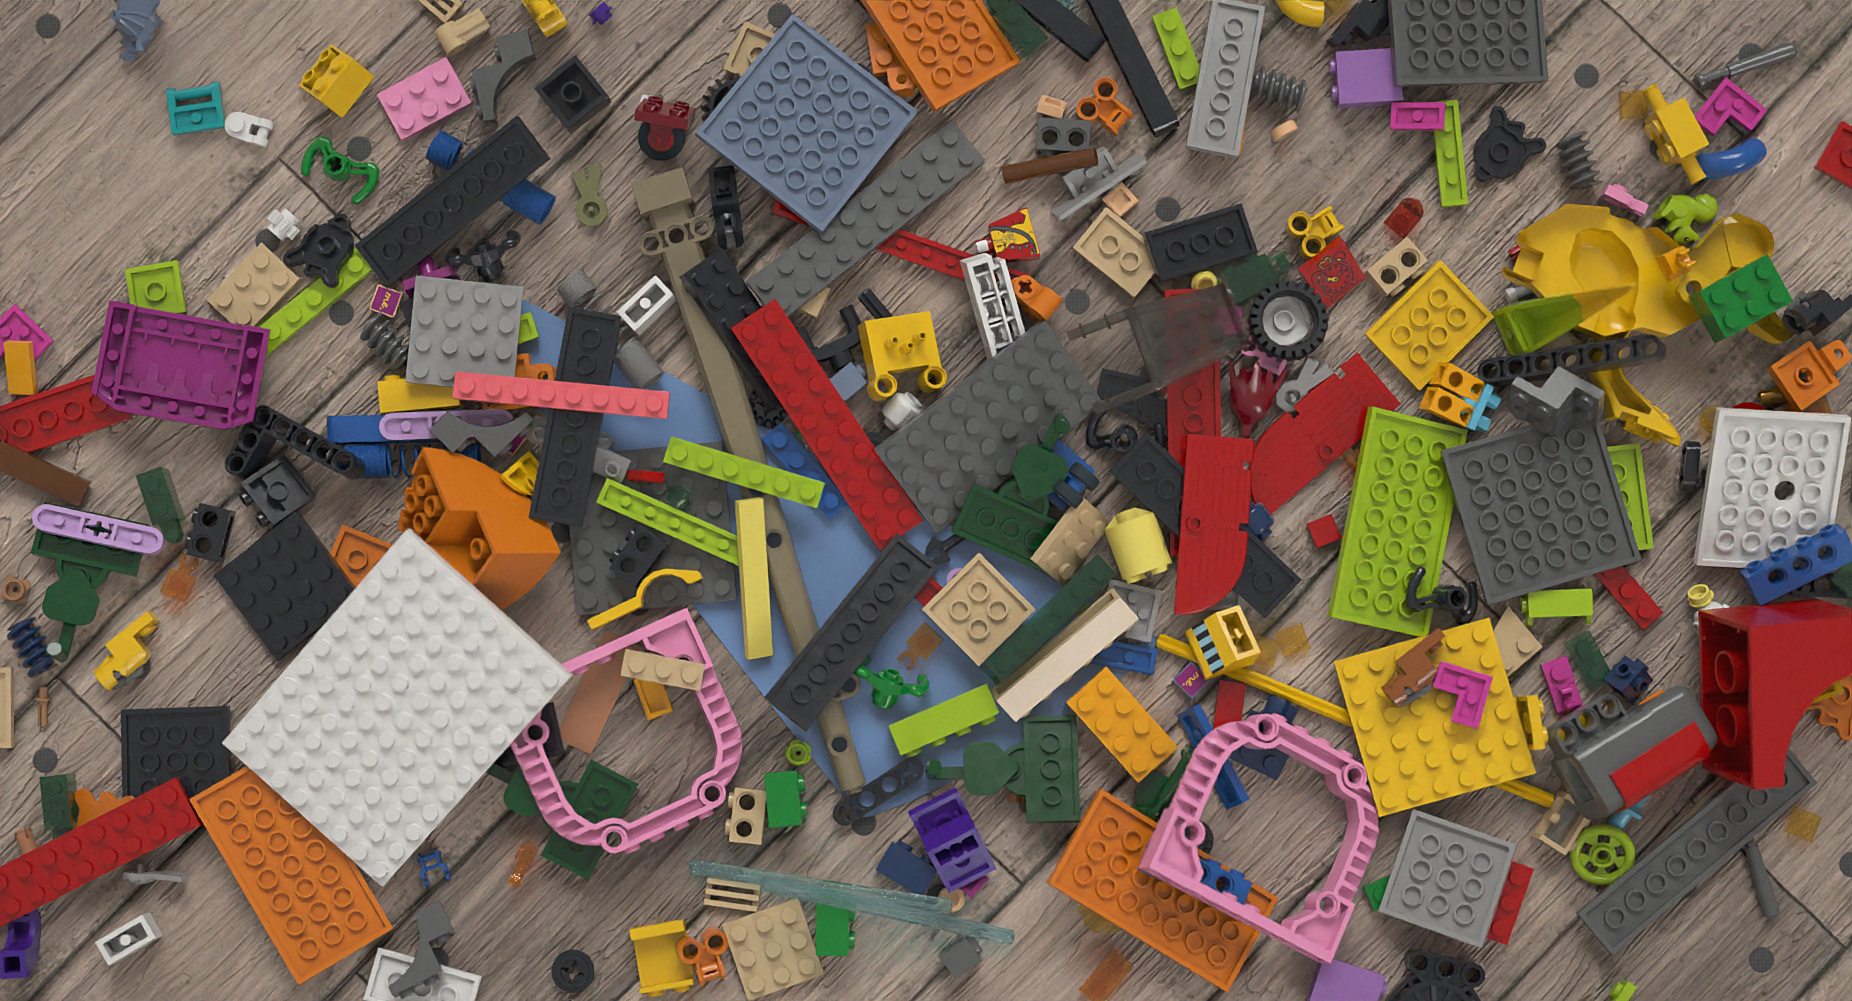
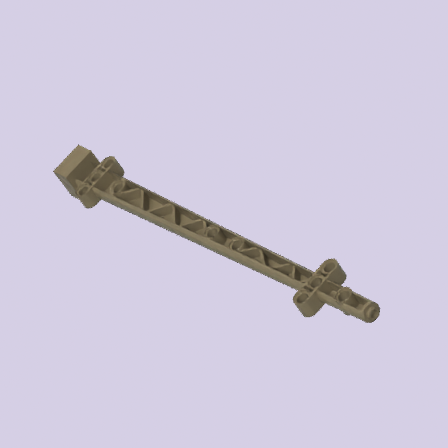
M682 167L631 183L640 213L645 221L650 220L653 229L641 236L639 247L647 258L662 257L727 453L769 466L739 366L691 294L686 291L685 285L679 278V276L706 259L701 244L710 241L714 237V224L707 216H692L690 207L695 206V202ZM707 223L710 226L709 232L706 235H698L695 231L698 224ZM675 231H682L684 233L683 241L677 244L670 241L671 234ZM650 239L659 241L657 250L653 252L645 249V244ZM738 485L743 500L757 498L752 495L751 488ZM764 493L760 498H763L768 575L795 656L797 657L818 632L819 627L779 497ZM772 533H778L782 537V542L777 548H771L767 544V538ZM852 674L851 678L856 681V689L848 693L841 688L817 718L841 792L846 791L847 795L862 791L861 785L866 784L841 700L852 697L860 691L861 681L855 674ZM839 736L847 741V748L842 752H838L832 747L833 739Z

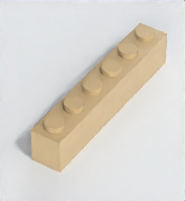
M1111 588L992 688L990 692L998 704L1016 722L1020 718L1026 717L1040 701L1048 699L1053 690L1059 685L1068 682L1078 669L1088 665L1102 649L1110 647L1114 639L1121 633L1130 630L1139 618L1116 590Z

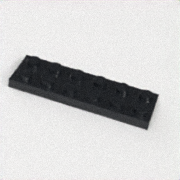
M721 248L679 276V278L767 410H770L780 402L730 329L760 309L761 306L723 248Z

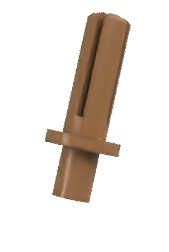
M44 686L39 687V697H35V701H38V726L40 727L47 726L48 701L52 700L51 697H47L48 687Z

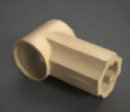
M477 8L457 21L446 22L438 27L434 33L447 55L451 56L467 47L468 42L492 28L481 10Z

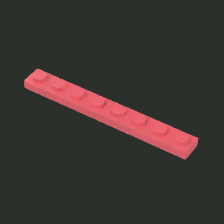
M455 371L452 398L668 420L670 392Z

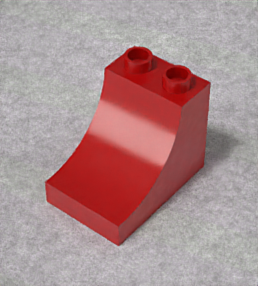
M1819 599L1766 603L1761 606L1756 604L1698 610L1700 705L1718 737L1716 745L1710 750V756L1702 761V768L1753 790L1784 787L1785 758L1792 734L1806 709L1824 690L1852 674V609Z

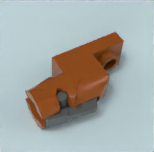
M1437 628L1394 662L1401 671L1399 673L1396 671L1381 689L1395 707H1402L1431 691V681H1433L1438 670L1425 652L1428 650L1432 654L1444 645L1440 640L1445 635L1440 628Z

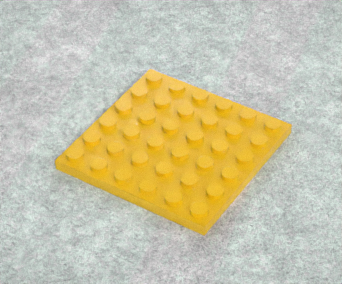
M1490 618L1443 630L1442 632L1445 637L1440 641L1444 645L1432 654L1428 650L1425 652L1436 668H1438L1439 662L1443 661L1493 677L1478 729L1450 721L1458 695L1433 688L1434 679L1431 681V691L1402 707H1395L1381 689L1396 671L1398 673L1401 671L1394 662L1428 635L1333 662L1379 817L1536 773Z

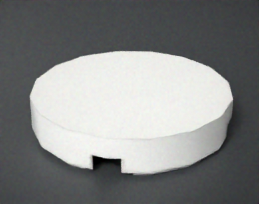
M1290 296L1279 297L1268 303L1262 319L1264 330L1270 339L1285 346H1293L1300 342L1307 334L1311 322L1309 310L1304 302Z

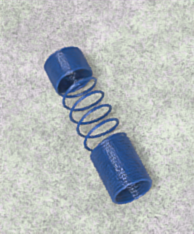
M442 130L437 133L426 152V160L433 162V164L440 166L444 170L451 169V166L455 163L462 150L463 142ZM525 179L498 202L503 201V205L508 206V208L510 207V209L524 215L528 220L530 219L537 223V225H540L549 215L556 197L548 191L546 192L542 187Z
M469 443L461 452L457 449L454 451L481 462V451L478 443ZM402 444L400 445V465L396 476L391 467L389 445H346L344 449L364 460L365 472L360 479L389 478L390 473L394 478H397L400 475L402 466L405 475L408 478L412 477V473L408 475L406 471ZM416 444L414 445V463H413V466H414L415 461H416V459H417V457H418V455H417V445H416ZM442 444V450H445L444 444ZM351 461L347 464L346 469L350 466Z

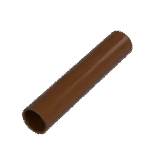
M1095 147L1004 165L1002 166V176L1004 182L1008 184L1098 166V155Z

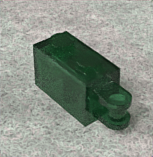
M987 0L988 7L994 13L993 19L1001 32L1026 61L1047 45L1048 37L1016 0H1011L1010 2L1008 0Z
M1286 250L1269 259L1265 253L1258 256L1256 252L1244 258V264L1235 269L1234 265H1231L1219 272L1221 277L1217 279L1218 286L1230 308L1242 304L1260 294L1268 286L1280 282L1278 276L1294 267L1293 263L1290 264L1285 256L1287 255ZM1274 261H1276L1280 267V269L1276 272L1273 266L1271 265V263H1273Z
M158 467L135 475L152 525L161 528L166 541L172 543L181 542L184 533L179 521L186 518L169 469Z
M75 773L39 777L45 831L52 830L53 839L73 830V827H77L79 810L74 797L77 791Z

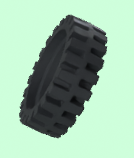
M1280 281L1268 286L1256 297L1249 311L1248 330L1249 335H1252L1253 343L1259 346L1258 349L1261 352L1267 353L1266 356L1270 358L1275 357L1278 361L1287 360V362L1310 355L1321 344L1328 330L1329 315L1326 313V304L1321 301L1322 297L1319 293L1316 295L1312 287H1305V284L1302 282ZM1290 296L1306 303L1312 312L1314 320L1312 333L1307 340L1299 345L1285 346L1270 339L1264 330L1262 319L1265 308L1274 299Z

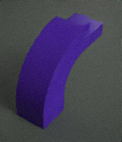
M37 909L8 923L7 940L4 948L0 950V979L25 978L34 971L41 941V912H38Z

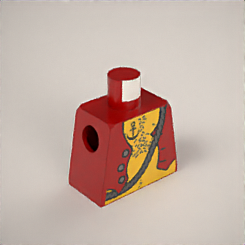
M1027 207L989 224L988 233L990 237L975 241L978 254L994 252L995 258L1005 259L1006 263L1040 259V252Z

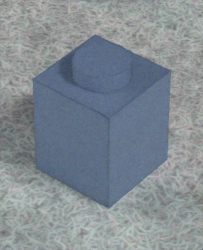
M850 362L830 378V381L844 402L847 403L868 385V382L865 380L868 375L859 364L854 366Z

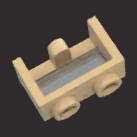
M1558 790L1553 804L1550 808L1547 807L1530 836L1566 856L1568 852L1575 848L1577 836L1582 829L1584 830L1589 825L1591 820L1586 819L1579 812L1570 794Z

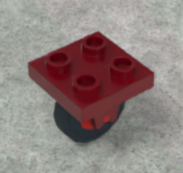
M649 96L648 99L644 98L635 110L634 120L643 122L638 132V143L648 157L657 161H667L676 157L682 151L686 141L685 130H687L695 117L696 108L689 107V103L683 101H674V104L663 102V98Z

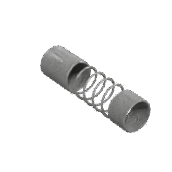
M583 270L570 275L557 288V292L562 296L566 304L573 308L580 306L597 290L595 284ZM602 294L597 295L589 303L579 307V309L584 308L585 310H587V308L592 303L597 301L602 296ZM611 304L605 306L600 312L606 311L611 307ZM624 326V327L620 330V333H622L624 330H626V329L628 328V326ZM634 336L627 343L616 349L618 352L615 355L614 364L624 374L625 378L629 380L634 389L646 390L663 376L664 371H662L663 369L659 367L658 363L644 348L643 344L639 340H635L636 336Z

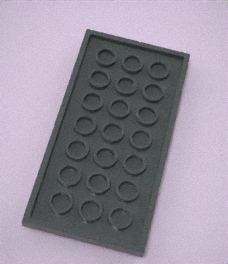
M1042 319L873 450L932 529L938 533L957 518L973 483L992 491L1014 474L1012 465L1022 447L1026 445L1041 447L1056 414L1062 413L1065 415L1070 423L1071 430L1097 410L1099 406L1103 405L1104 402L1097 395V392L1049 325Z

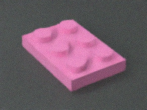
M447 57L377 94L403 142L473 105Z

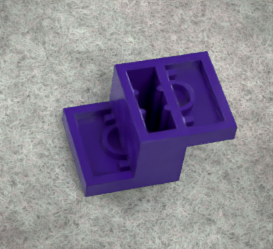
M956 787L908 811L948 893L997 869Z

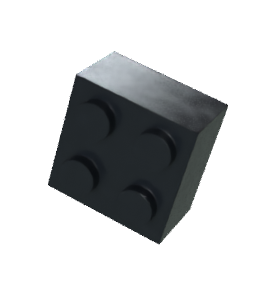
M576 55L534 87L538 95L570 135L612 102L608 94Z

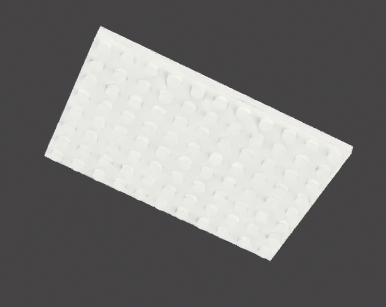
M409 528L222 744L383 887L572 674Z

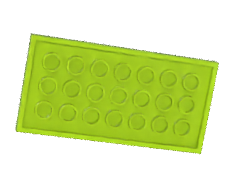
M1368 407L1327 617L1416 637L1429 634L1433 608L1416 613L1410 611L1406 606L1407 585L1417 568L1423 567L1426 570V574L1418 585L1416 597L1420 598L1429 595L1438 586L1454 505V497L1440 451L1465 444L1468 430L1385 409Z

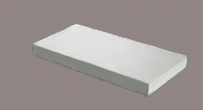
M379 947L363 999L365 1001H476L483 976L441 965L445 974L439 976L441 979L439 982L428 987L423 984L415 988L416 993L407 998L401 999L400 996L395 998L392 996L388 985L394 983L408 970L415 957Z

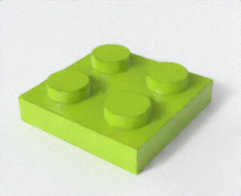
M178 260L125 269L130 304L177 314L188 313L180 262Z

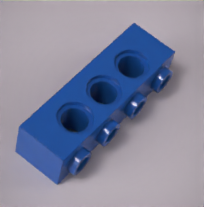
M1838 524L1826 525L1819 530V533L1811 537H1802L1794 545L1786 549L1780 548L1773 551L1770 557L1762 561L1756 560L1749 563L1740 573L1751 598L1761 606L1851 562L1852 543L1846 530ZM1826 545V551L1822 555H1817L1818 550ZM1802 557L1801 564L1793 567L1794 561ZM1778 569L1776 577L1768 579L1770 572Z
M1199 858L1204 872L1200 883L1221 894L1222 892L1230 893L1238 898L1236 902L1244 905L1252 882L1244 879L1245 874L1234 869H1230L1228 872L1221 868L1222 864L1209 858L1204 861ZM1138 867V870H1139V871H1141V872H1143V873H1146V874H1148V875H1150V876H1152V877H1154V878H1157V877H1155V876H1153V875H1151V874L1145 872L1144 870H1142V869H1140V868ZM1219 877L1223 882L1220 891L1216 888V881Z

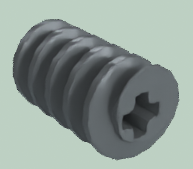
M1262 66L1255 74L1250 95L1256 90L1257 99L1260 100L1264 94H1267V103H1270L1276 97L1277 106L1287 101L1288 110L1296 104L1297 113H1299L1307 91L1306 80L1302 79L1296 85V77L1292 76L1286 82V73H1282L1276 78L1275 69H1272L1266 75V66Z
M1587 131L1567 136L1556 144L1557 149H1565L1559 154V158L1568 160L1562 165V168L1571 170L1565 175V178L1574 180L1568 185L1569 189H1586L1603 182V180H1594V177L1600 171L1591 170V167L1597 161L1587 159L1594 153L1593 150L1584 149V147L1591 143L1590 140H1581V137Z
M380 312L364 326L360 339L363 341L369 340L367 346L370 349L376 348L374 354L376 356L383 355L382 362L384 364L390 363L389 370L395 372L407 365L409 344L401 345L405 339L403 335L398 338L394 337L398 331L397 328L388 331L387 328L391 322L387 320L381 323L380 320L384 314Z

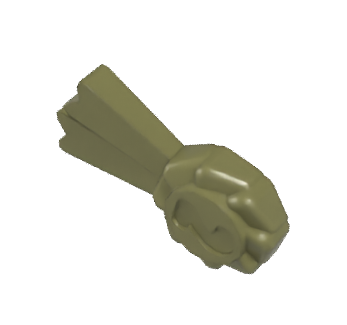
M589 163L588 180L583 168L578 172H572L574 181L582 196L575 206L576 216L581 223L588 227L601 225L608 215L606 201L598 196L602 172L601 164L594 166Z

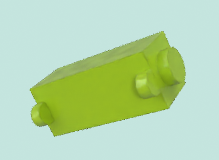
M1592 589L1537 590L1523 594V597L1519 598V609L1521 613H1524L1526 626H1533V618L1584 616L1585 624H1591L1593 615Z

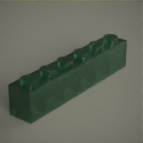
M1097 554L979 667L997 686L1000 685L1101 589L1116 572Z

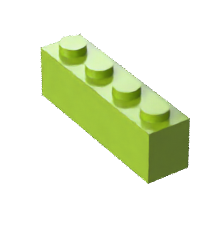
M985 684L891 724L888 727L900 755L906 754L910 758L923 752L921 747L931 743L933 748L947 742L945 736L956 733V736L959 737L972 731L970 726L980 722L981 726L996 721L994 715L999 714V711L988 685Z

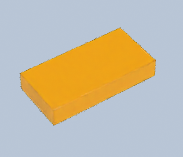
M7 340L4 342L8 393L34 395L38 393L33 341Z
M633 679L647 720L673 712L663 684Z

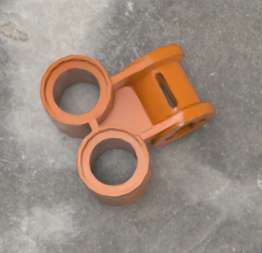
M1103 77L1096 81L1093 88V98H1082L1077 104L1075 113L1077 120L1091 121V124L1098 120L1114 136L1119 134L1118 130L1128 119H1132L1134 115L1124 104L1115 99L1118 89L1117 84L1109 77ZM1108 86L1112 90V95L1103 97L1098 93V88ZM1088 105L1093 107L1095 114L1086 117L1081 113L1080 109Z
M1022 275L1011 280L1016 301L1023 306V311L1036 322L1042 319L1047 322L1063 302L1057 293L1046 286H1041L1029 275ZM1025 282V290L1027 292L1020 293L1021 287L1018 284Z
M707 928L702 933L701 942H698L692 936H683L677 941L675 946L676 953L683 962L693 964L700 986L705 985L707 981L719 977L722 979L726 978L719 955L726 951L728 939L719 928ZM720 935V944L716 947H709L708 941L710 937ZM694 944L696 947L695 952L690 956L683 955L684 946Z

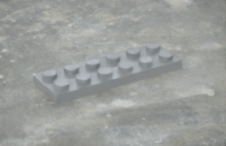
M1212 0L1185 149L1234 159L1238 158L1265 6L1235 0Z

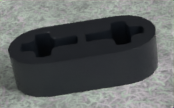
M1684 441L1679 471V490L1694 492L1696 489L1701 451L1700 442Z

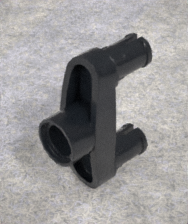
M853 304L839 310L848 330L847 335L820 348L814 346L805 326L797 329L818 363L829 360L834 371L843 369L850 362L852 364L855 362L850 349L861 342L858 325L862 322Z

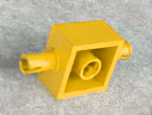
M1657 83L1642 90V94H1644L1653 111L1651 116L1644 121L1646 125L1644 129L1648 138L1656 143L1658 147L1657 155L1661 162L1666 163L1668 168L1675 164H1681L1691 185L1707 177L1695 156L1699 151L1708 146L1709 143L1685 97L1672 104H1667Z

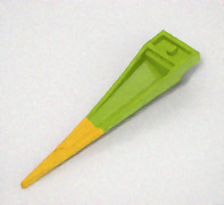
M1632 283L1518 301L1491 313L1510 355L1535 352L1635 289L1638 284Z

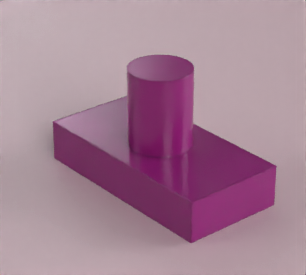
M430 256L418 264L421 273L419 276L460 280L454 266L449 265L436 270L433 258ZM416 277L402 281L404 290L410 299L414 298Z

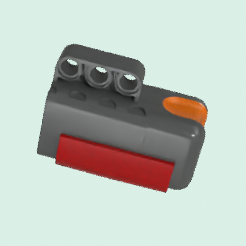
M1680 685L1673 686L1667 690L1657 691L1626 711L1616 696L1612 694L1599 696L1588 701L1547 728V744L1555 755L1551 760L1552 767L1568 794H1570L1579 812L1588 820L1607 817L1610 814L1625 811L1707 759L1710 756V750L1716 745L1718 738L1716 731L1692 692L1687 687ZM1602 702L1607 705V714L1601 709ZM1580 715L1586 719L1585 727L1579 722ZM1559 728L1562 729L1565 734L1564 741H1562L1558 737Z

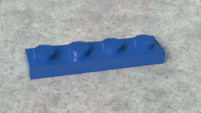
M782 422L762 438V441L789 472L825 483L818 507L829 520L848 506L835 484Z
M1200 704L1177 714L1194 749H1196L1203 737L1213 730ZM1227 758L1214 783V787L1226 810L1249 800L1232 763Z

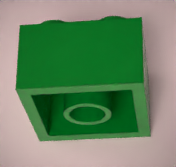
M799 770L765 773L769 828L802 825L804 823L803 819L808 818L807 802H802L801 792L806 791L804 775H799Z
M850 898L817 899L816 956H849L850 949H854L855 931H850V922H855V904H850Z

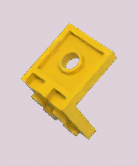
M1538 695L1513 697L1529 750L1545 749V743H1548V732L1545 726L1542 727L1541 716H1544L1542 700H1538Z

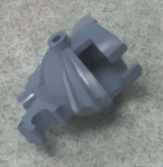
M161 0L117 1V10L112 11L111 18L115 21L119 33L123 36L120 44H124L125 50L123 54H119V58H122L123 61L134 62L138 52H147V45L152 40L153 33L161 26V18L156 15Z

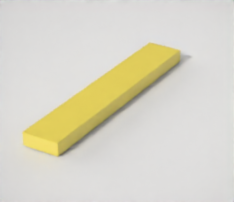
M760 497L735 501L744 649L745 658L750 660L773 656L763 498Z

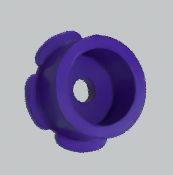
M602 2L588 15L594 21L592 24L594 25L598 22L600 25H603L612 16L610 12L612 6L609 7L605 2Z

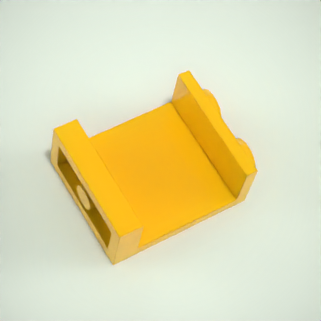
M685 919L631 928L629 930L630 937L634 941L641 983L639 988L640 994L647 993V997L663 995V990L673 988L674 993L690 990L689 985L695 983L693 966L683 962L676 953L675 948L677 941L681 937L687 936ZM689 944L683 948L682 952L685 956L691 955Z

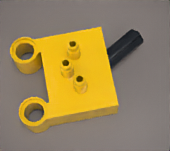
M870 288L860 293L858 296L859 301L874 317V320L864 321L858 325L869 380L867 385L869 397L875 401L887 399L897 389L896 379L890 374L920 369L921 372L917 377V385L921 391L932 393L943 387L947 381V374L941 367L930 311L893 317ZM928 373L934 375V377L936 378V385H933L928 381ZM878 381L885 384L886 393L879 391L877 387Z

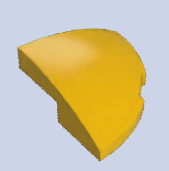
M528 451L500 477L519 493L533 496L539 462Z

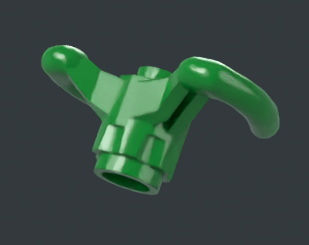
M324 136L318 137L309 145L301 164V174L307 177L311 174L313 158L317 151L321 150L324 156L323 171L333 181L343 182L347 181L351 176L367 175L368 181L365 186L351 198L353 204L358 205L374 191L380 174L376 164L352 161L336 152L332 146V141ZM339 165H341L342 168L339 171L336 170V168Z
M869 655L854 672L856 676L866 679L873 686L871 693L873 697L872 702L884 709L892 708L893 704L897 703L899 695L911 694L921 697L930 688L929 680L923 673L917 676V681L920 684L918 685L903 683L904 680L900 676V672L892 668H886L878 672V674L864 666L871 662Z

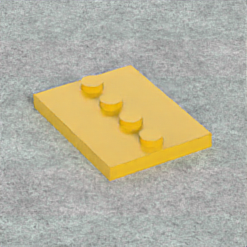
M1437 260L1363 335L1417 391H1420L1432 379L1438 363H1448L1494 316L1441 260Z

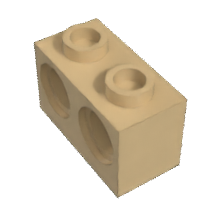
M1407 236L1364 274L1383 297H1386L1389 293L1394 297L1405 287L1402 283L1409 276L1414 280L1425 271L1423 265L1428 260ZM1407 254L1413 258L1414 264L1412 267H1406L1402 264V255ZM1388 271L1393 275L1394 281L1392 284H1386L1382 281V272Z
M735 787L734 793H729L728 808L732 809V818L726 820L725 835H730V842L758 845L763 843L767 807L766 790ZM745 794L751 795L755 800V805L750 810L742 808L740 804L741 797ZM746 821L750 823L752 832L749 836H741L738 833L737 826L740 822Z

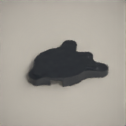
M1495 106L1490 112L1489 126L1480 134L1474 144L1475 178L1480 182H1486L1490 179H1504L1514 175L1529 156L1542 153L1546 149L1545 140L1542 138H1524L1522 134L1526 128L1525 124L1520 121L1509 120L1505 109L1501 106Z
M338 214L334 218L327 220L328 223L319 226L315 224L309 228L300 245L283 255V262L288 267L306 264L303 271L305 276L308 278L320 277L328 288H335L339 284V273L350 259L354 249L351 220L345 214Z

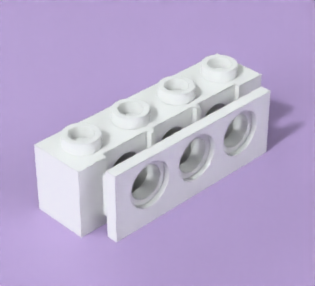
M982 253L960 260L986 357L989 361L1024 334L1025 330L1005 259L999 257L992 259L991 255ZM996 273H997V276H998V279H999V281H998L997 283H996L995 276H994V274H996ZM1001 299L1005 301L1006 307L1004 308ZM1009 324H1011L1013 329V332L1011 333L1008 326Z

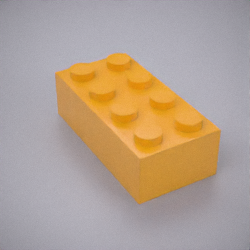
M1103 667L1065 701L1069 708L1137 783L1178 748L1107 667Z

